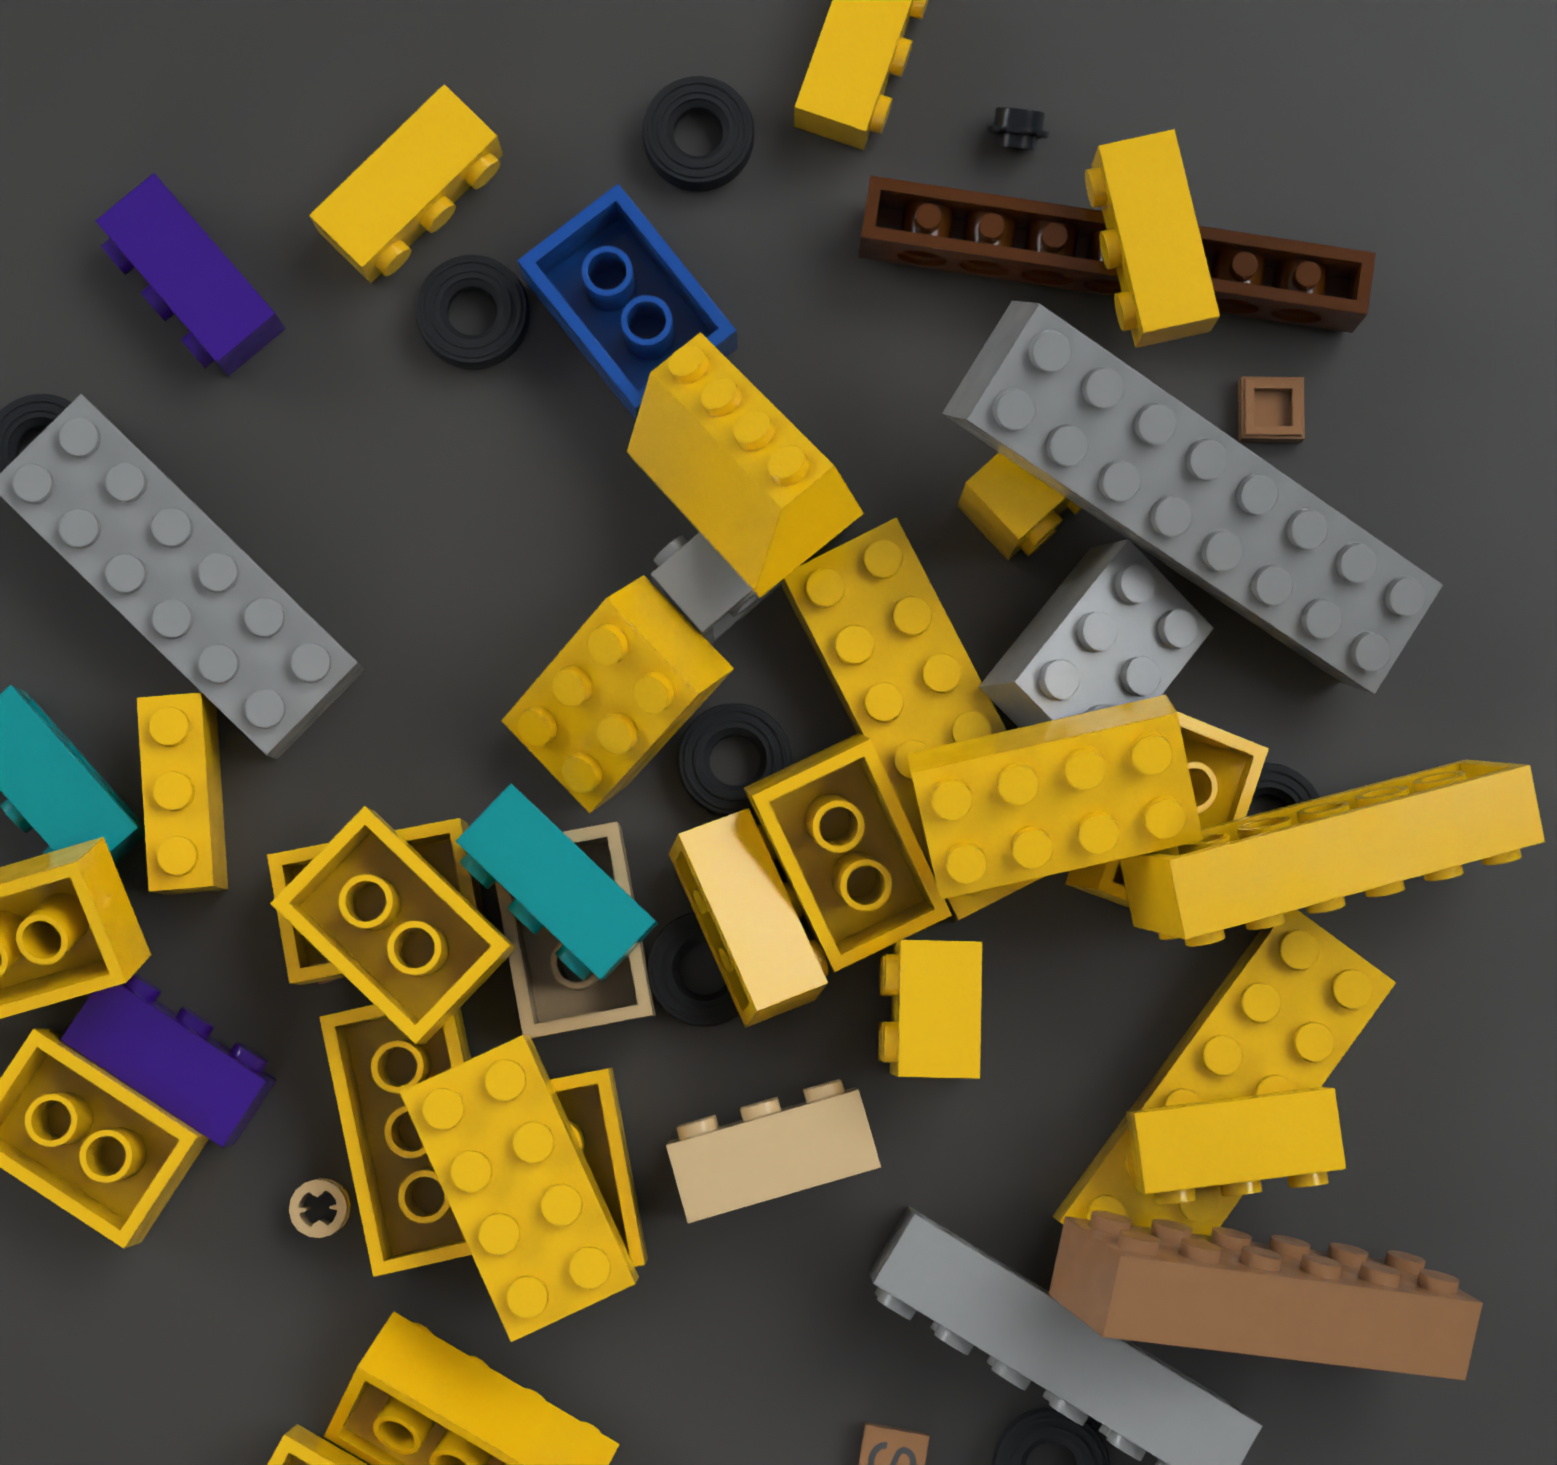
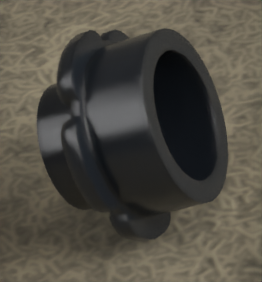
M997 107L995 109L994 126H987L989 133L999 135L997 146L1002 148L1034 151L1036 139H1046L1049 136V132L1043 131L1045 113L1034 110Z

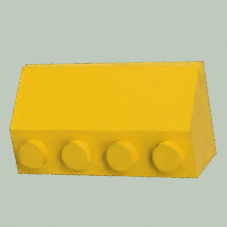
M701 332L650 372L627 453L759 598L864 514L835 465Z
M394 1311L358 1364L323 1436L370 1465H609L620 1445L603 1435L592 1424L576 1419L547 1402L536 1391L518 1385L491 1369L480 1358L467 1355L433 1335L427 1327L411 1322Z

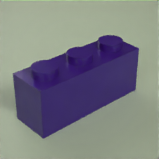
M155 173L151 174L95 220L109 237L100 247L124 275H127L134 268L137 269L149 283V286L140 292L165 322L174 314L190 331L180 340L205 369L215 361L229 377L286 329L275 312Z
M136 973L127 983L91 993L60 1040L219 1146L235 1145L277 1081V1079L263 1071L269 1062L263 1056L240 1042L236 1041L230 1049L211 1037L210 1034L215 1026L191 1009L182 1006L179 1012L175 1013L158 1002L157 998L162 991Z

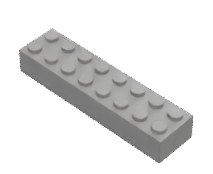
M1011 301L942 412L951 421L1339 682L1374 695L1443 586L1439 581L1040 303Z

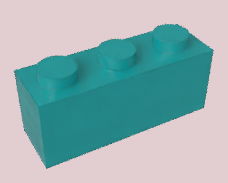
M13 685L7 687L0 694V791L7 798L0 805L2 810L25 833L34 828L49 845L42 852L43 854L104 836L113 861L116 864L145 838L144 823L26 691Z
M512 783L456 840L467 852L459 863L487 889L497 880L515 898L507 909L535 935L545 926L563 944L555 952L557 957L583 981L591 972L604 981L659 924Z

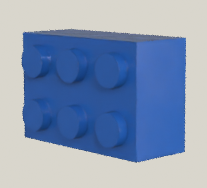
M616 184L517 260L525 283L635 420L650 372L701 332L725 357L738 349L737 330L619 184Z

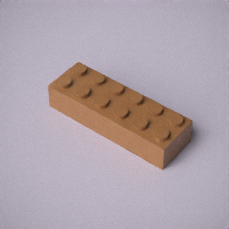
M1092 1211L1090 1220L1065 1216L1049 1295L1102 1337L1466 1381L1483 1302L1458 1288L1460 1282L1458 1278L1442 1272L1424 1269L1426 1260L1419 1256L1402 1251L1388 1250L1385 1259L1368 1257L1369 1253L1361 1248L1335 1242L1329 1243L1328 1251L1310 1249L1311 1245L1309 1243L1284 1235H1272L1270 1244L1251 1241L1252 1237L1249 1234L1225 1227H1213L1211 1236L1194 1234L1191 1227L1166 1219H1153L1151 1228L1131 1225V1219L1107 1211Z

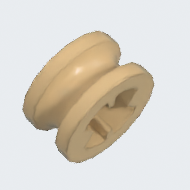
M318 1178L305 1182L295 1190L290 1199L289 1214L291 1222L299 1232L308 1237L322 1238L336 1233L345 1226L351 1214L352 1203L349 1193L342 1184L333 1179ZM329 1192L336 1200V1204L331 1205L329 1208L337 1210V1214L333 1222L323 1218L313 1224L305 1215V1211L311 1210V1206H304L305 1199L309 1193L319 1197Z

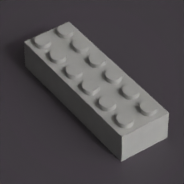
M82 394L0 473V496L267 756L277 760L366 670Z
M910 1206L905 1210L869 1271L873 1284L878 1286L874 1294L878 1296L877 1300L908 1320L913 1318L916 1311L929 1317L934 1321L930 1327L935 1331L934 1335L965 1355H969L973 1346L978 1347L990 1355L986 1362L992 1366L991 1370L1025 1391L1031 1381L1046 1389L1042 1397L1049 1401L1048 1405L1081 1426L1085 1424L1089 1416L1102 1423L1098 1431L1107 1437L1106 1440L1138 1461L1142 1460L1147 1451L1158 1458L1155 1465H1241L1263 1427L1241 1408L1133 1342L1100 1336L1049 1295V1291Z

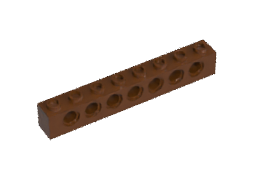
M870 175L860 238L859 258L1114 296L1115 293L1122 292L1116 268L1108 270L1102 257L1099 235L1100 231L1107 230L1101 210ZM1198 225L1219 313L1353 333L1368 315L1376 252Z

